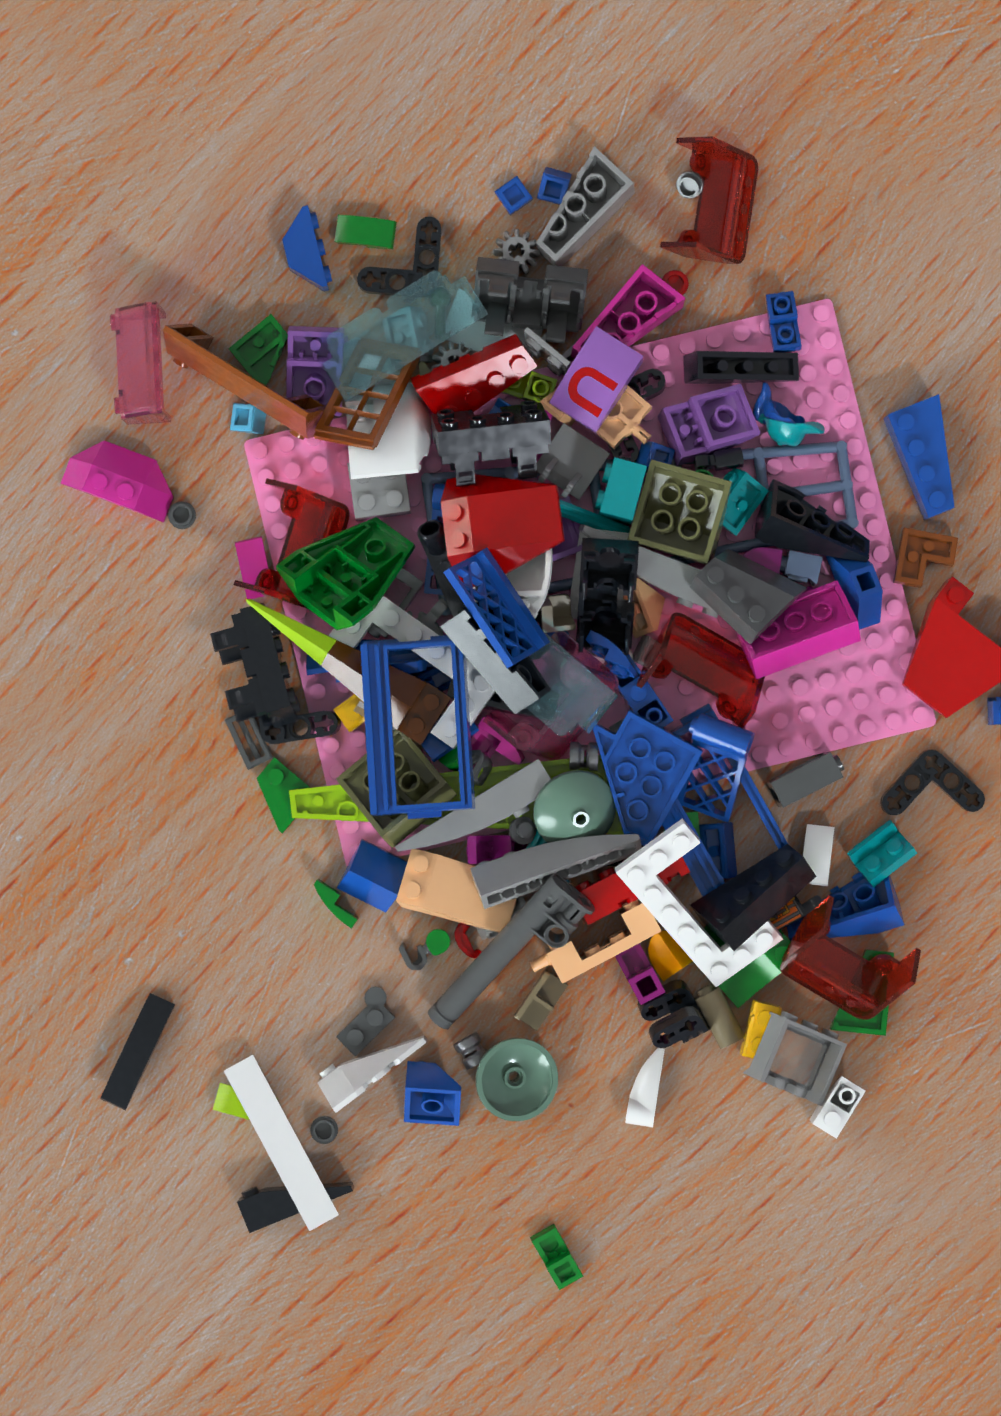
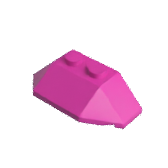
M102 441L72 456L61 480V484L163 523L174 498L157 460L107 441Z

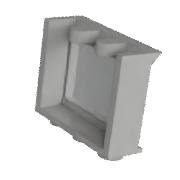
M782 1011L780 1016L770 1012L771 1017L750 1067L743 1073L822 1106L847 1044L837 1040L839 1034L825 1028L820 1033L817 1031L818 1025L804 1019L801 1024L797 1023L798 1017Z

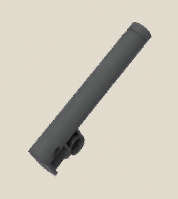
M553 874L428 1010L429 1017L439 1027L449 1029L456 1019L463 1014L534 935L554 948L566 945L569 936L579 926L578 922L586 914H592L595 911L592 902L565 879ZM557 927L562 929L564 932L561 934H555L551 931V929Z

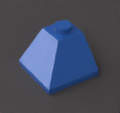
M408 1061L404 1122L459 1126L461 1086L436 1063Z

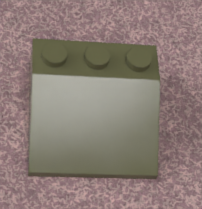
M651 459L627 540L639 541V546L707 565L715 556L732 482Z
M395 729L393 731L397 805L442 803L453 799L457 794L411 738ZM367 753L336 778L375 830L392 848L428 819H408L407 814L370 815Z

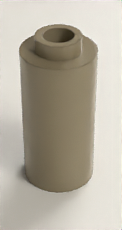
M709 984L697 991L699 996L695 998V1001L720 1049L742 1039L745 1035L720 987L714 988L712 984Z

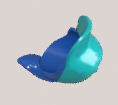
M763 382L762 391L754 405L753 415L755 420L766 425L769 436L777 442V445L795 447L802 442L806 434H824L825 428L821 423L805 422L804 417L792 414L787 407L773 401L770 386L768 383Z

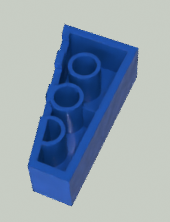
M939 394L885 416L883 420L923 520L955 508Z

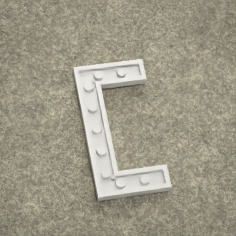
M384 596L375 609L354 626L340 630L333 629L329 634L330 637L355 649L373 623L399 642L431 640L430 636H439ZM451 647L412 650L453 679ZM466 658L471 726L495 691ZM454 700L430 732L453 749L457 746Z
M682 818L616 866L615 871L714 986L717 987L782 941L783 937L771 921L768 920L735 951L726 944L720 947L657 874L701 843L699 837Z

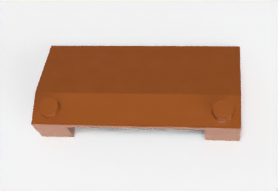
M191 323L165 325L163 334L168 354L174 357L173 362L186 369L191 367L290 428L289 432L293 436L301 440L314 437L315 428L326 408L324 404L307 394L285 398L208 351L207 349L214 337Z

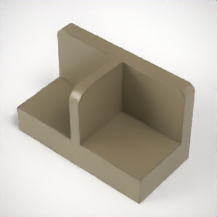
M547 595L536 617L543 632L575 630L576 625L571 615V599L569 595Z
M545 969L514 1014V1017L538 1031L550 1011L554 1009L555 1004L568 984H562L558 977Z

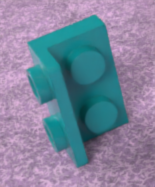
M733 468L723 478L724 480L731 481L732 486L722 527L737 536L769 491L747 472Z
M891 820L878 827L876 831L855 845L847 853L856 869L873 887L917 854L914 847L898 831Z

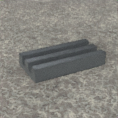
M235 715L225 719L248 770L273 759L267 743L262 738L255 718H251L249 721L264 751L265 756L263 757L260 756L245 722H238L255 757L253 762L250 761L233 724L236 721Z

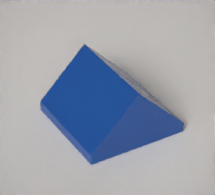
M362 839L341 877L337 889L386 913L397 898L407 861Z

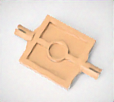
M627 385V389L596 434L613 449L631 434L643 444H646L652 435L646 432L640 424L642 419L650 412L652 406Z

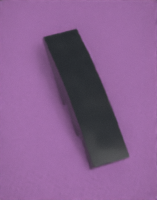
M149 994L100 1098L101 1100L126 1111L162 1036V1032L175 1004L154 994Z

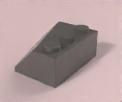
M729 549L714 557L695 575L690 585V588L750 645L807 589Z

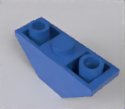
M306 205L301 208L282 239L288 266L292 273L322 291H328V282H332L329 265L323 266L321 256L326 255L323 240H317L314 230L319 228L316 212L310 213L309 207Z
M826 556L835 581L838 580L858 620L859 630L880 623L883 590L873 564L870 561L862 562Z
M630 655L625 656L638 673L636 679L627 675L625 678H621L610 671L611 667L608 664L605 665V670L633 712L662 728L674 721Z

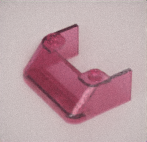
M157 301L116 308L115 314L110 315L111 330L116 331L119 397L114 398L115 414H120L121 419L127 425L171 422L170 415L164 410L160 319L166 318V312Z
M564 631L555 632L549 638V641L554 648L569 659L561 670V678L563 683L572 692L556 710L554 722L547 721L539 731L527 722L517 724L504 712L492 710L483 719L487 725L518 750L548 760L560 759L570 748V742H575L614 695L619 686L617 676L585 648H583V652H578L579 644Z

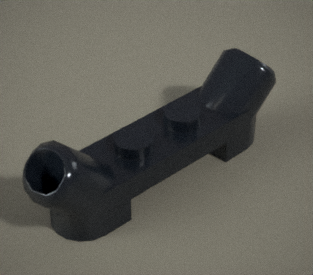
M433 519L420 525L417 535L453 617L467 609V607L443 573L451 567L447 557L444 526L441 521Z

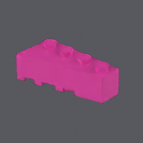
M642 264L573 345L571 357L576 358L596 326L625 345L631 346L681 310L685 297Z

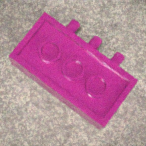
M838 580L815 589L811 586L806 587L807 589L751 645L736 632L739 644L756 679L861 641L858 620Z

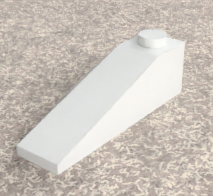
M423 1035L343 1062L337 1067L331 1064L319 1073L322 1078L318 1081V1085L332 1109L337 1113L362 1094L371 1082L374 1083L381 1079L391 1070L392 1066L400 1064L423 1046L427 1039Z

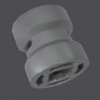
M570 742L569 770H578L580 767H586L588 770H597V742H590L587 745H581L579 742ZM584 750H587L586 762H584Z
M478 1032L463 1038L453 1045L457 1053L461 1054L464 1058L463 1064L466 1070L477 1066L487 1052V1049L483 1048L480 1044L481 1038Z

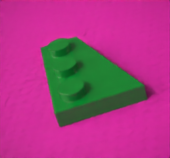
M865 949L829 1028L830 1030L886 1036L894 952Z

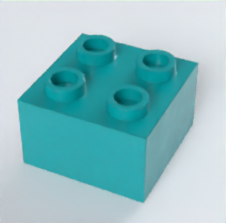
M614 457L612 464L607 463L602 482L607 483L605 491L599 490L594 508L599 510L598 515L630 525L633 521L647 466Z

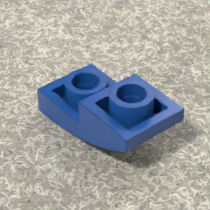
M794 292L767 294L766 306L773 352L785 353L801 350L802 345L797 323L798 314Z
M590 630L586 641L591 646L592 653L605 659L611 667L610 671L621 678H625L627 675L636 679L638 673L624 653L610 640Z

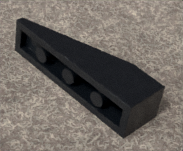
M696 351L683 356L685 384L799 381L798 353Z
M353 1182L323 1184L331 1200L354 1190ZM255 1186L241 1193L243 1197L237 1201L249 1233L299 1213L285 1186L266 1187L260 1190Z

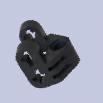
M673 980L662 985L665 993L642 1005L638 1001L637 1005L641 1016L647 1021H654L671 1013L653 1023L649 1028V1035L653 1045L658 1048L669 1047L681 1040L683 1043H686L710 1030L692 992L683 980Z

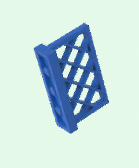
M488 548L481 550L476 555L443 572L507 669L550 643ZM472 584L477 586L478 591L473 589ZM488 608L493 610L494 615L489 613ZM504 632L509 634L510 639L505 637Z

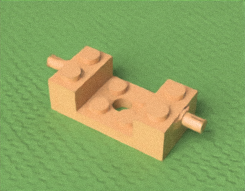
M636 900L629 904H623L624 909L619 911L629 930L628 932L624 933L623 930L615 932L607 937L609 939L608 943L602 946L595 943L583 950L585 955L581 957L569 938L563 947L554 948L549 946L550 948L546 950L543 956L529 963L534 972L548 965H553L563 984L661 932V929L651 912L641 901Z

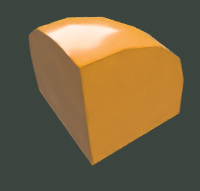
M662 930L651 938L648 947L649 959L663 982L693 961L667 931Z

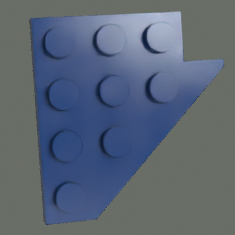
M629 709L617 733L596 722L592 728L623 833L638 834L641 845L645 846L655 838L703 750Z

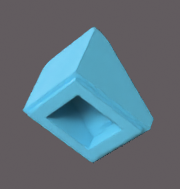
M233 403L230 430L263 434L266 413L251 404Z

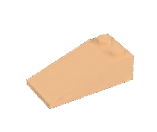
M411 849L396 901L403 908L500 933L512 919L517 898L484 909L470 869L475 866L427 851Z

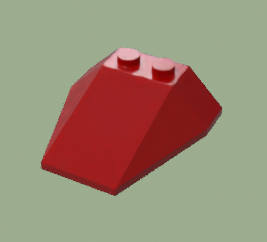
M475 474L476 484L456 486V477L447 479L440 502L447 557L451 567L488 548L503 572L507 574L565 541L557 485Z

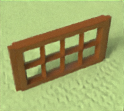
M362 338L358 342L315 428L314 438L369 450L377 448L420 360L421 350ZM365 354L382 357L376 371L359 368ZM388 359L405 361L399 375L382 372ZM356 373L373 376L366 390L349 387ZM378 378L396 381L389 395L372 392ZM346 393L363 396L357 410L339 407ZM369 397L386 400L380 414L363 411ZM336 412L354 415L347 429L330 426ZM359 417L377 420L370 434L353 431Z

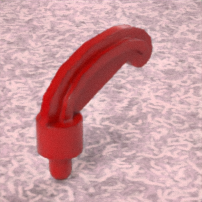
M459 923L454 932L458 947L467 956L477 958L481 950H474L466 935L470 925Z

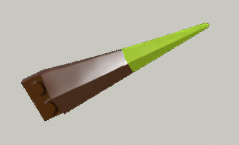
M246 599L251 607L364 702L361 651L252 599ZM389 664L393 727L422 745L452 697L431 683Z

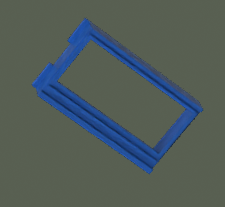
M447 635L430 636L431 640L398 642L397 639L363 641V644H360L370 815L407 814L408 819L442 817V811L475 809L466 657ZM451 647L461 801L397 805L388 651Z
M708 703L681 718L680 722L682 725L670 732L679 737L689 732L692 719L694 717L699 718L701 713L716 719L718 718ZM727 757L732 768L738 767L739 761ZM744 767L741 784L777 848L780 849L788 843L747 769ZM677 798L662 824L665 831L683 818L699 837ZM700 839L701 843L682 857L703 897L725 882Z

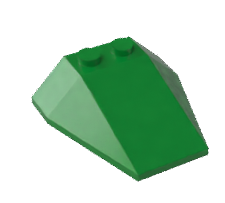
M375 517L297 549L277 564L276 569L302 605L334 629L340 630L354 626L375 609L414 551L415 544Z

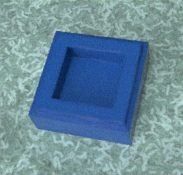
M518 176L495 191V195L510 216L533 200V197Z

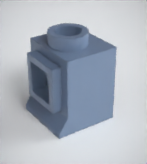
M789 550L787 556H782L780 572L794 582L805 584L808 581L812 586H815L818 583L823 557Z

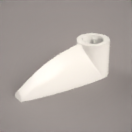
M657 1048L639 1071L630 1093L625 1123L653 1128L665 1049Z

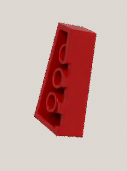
M514 334L483 347L482 351L472 355L466 354L459 357L458 361L446 366L442 364L433 368V371L422 376L419 374L410 379L416 392L433 414H437L442 409H452L454 412L465 410L475 412L535 369L537 364L517 334Z
M681 857L657 875L665 884H668L672 881L673 877L677 875L682 877L690 873V870L683 857ZM613 867L599 873V880L591 884L586 880L575 886L595 907V911L592 914H586L582 918L585 925H589L622 908V905L625 903L629 904L638 900L637 896L616 874Z

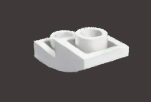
M807 824L803 857L817 876L809 883L811 885L828 886L835 827Z

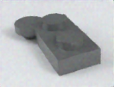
M375 986L367 990L364 997L367 1007L336 1036L355 1057L395 1018L384 1006L387 996L380 987Z

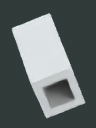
M841 1076L828 1090L822 1106H817L809 1120L812 1124L837 1139L864 1095L865 1090Z

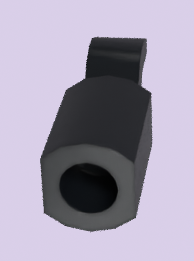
M741 447L713 451L712 455L695 456L694 460L695 471L715 468V471L740 468L744 465Z

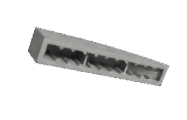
M583 524L579 526V530L588 538L623 540ZM639 546L637 577L670 595L678 597L676 603L689 608L696 604L703 607L702 613L715 618L718 617V614L690 588L695 575L701 571L700 569Z
M537 759L476 796L475 809L454 810L396 845L395 848L399 852L428 847L482 830L512 814L515 818H518L530 810L528 804L536 800L540 790L551 778L540 760Z
M638 834L578 837L550 842L517 852H508L501 858L483 861L470 869L483 907L487 909L539 890L553 874L568 880L629 858L641 849L642 846Z

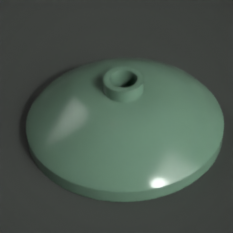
M573 770L553 777L543 786L534 803L533 819L536 829L547 843L578 837L606 835L614 821L616 806L611 789L602 778L588 771ZM578 815H584L580 821H576Z
M526 1038L506 1039L492 1046L482 1057L476 1071V1090L482 1104L493 1115L507 1121L528 1120L542 1113L553 1100L558 1087L557 1066L551 1054L539 1043ZM513 1071L517 1072L516 1079L509 1080V1074Z

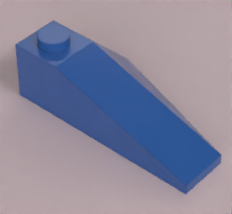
M859 872L852 876L853 881L840 889L836 886L829 890L831 894L822 899V909L787 926L789 940L796 942L877 934L904 926L900 903L891 876L889 875L873 887Z

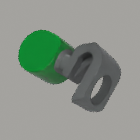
M456 747L438 759L439 762L452 771H459L458 750ZM472 750L473 766L477 762L473 769L474 785L482 786L492 770L493 763L481 750ZM483 768L482 774H481L480 777L478 778V775H479L481 769Z
M437 928L430 931L425 944L416 946L418 959L414 962L411 961L403 942L399 947V951L409 969L421 970L427 963V954L437 956L449 948L450 937L443 929Z

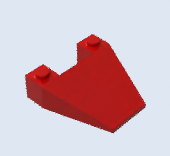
M953 576L943 583L928 603L902 683L904 687L944 718H948L1001 682V645L998 646L958 615L974 593Z

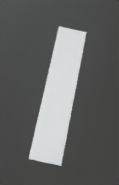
M251 1055L224 1070L309 1231L338 1216L336 1208L254 1056Z

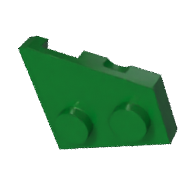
M270 314L228 349L251 377L267 386L287 343L288 334L273 315Z
M274 757L257 777V781L278 830L283 834L296 819L292 818L289 790L311 787Z

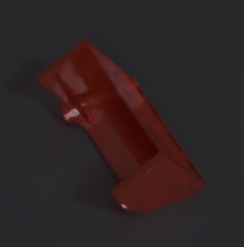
M713 136L677 138V144L692 150L690 167L692 171L702 177L704 188L698 198L694 230H684L681 232L677 242H661L660 247L686 258L725 264H740L745 258L758 177L757 159L752 154Z
M266 479L265 484L284 491L280 503L281 510L284 515L292 518L278 564L297 549L346 530L350 513L345 504L298 485ZM263 569L258 574L255 585L238 580L234 581V586L308 609L297 600L277 569Z
M673 613L644 661L637 686L642 688L650 676L665 679L672 671L716 696V707L719 714L733 721L732 725L743 728L756 712L765 676L759 679L755 678L740 646L685 614Z
M829 895L802 920L782 957L780 970L786 977L852 1016L863 1020L871 1019L916 983L921 950L915 948L901 961L888 954L876 955L870 961L864 959L826 936L831 927L829 920L834 898Z

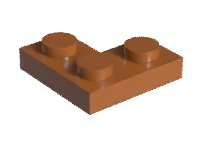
M904 527L901 534L893 583L921 588L926 562L952 567L955 561L958 538Z

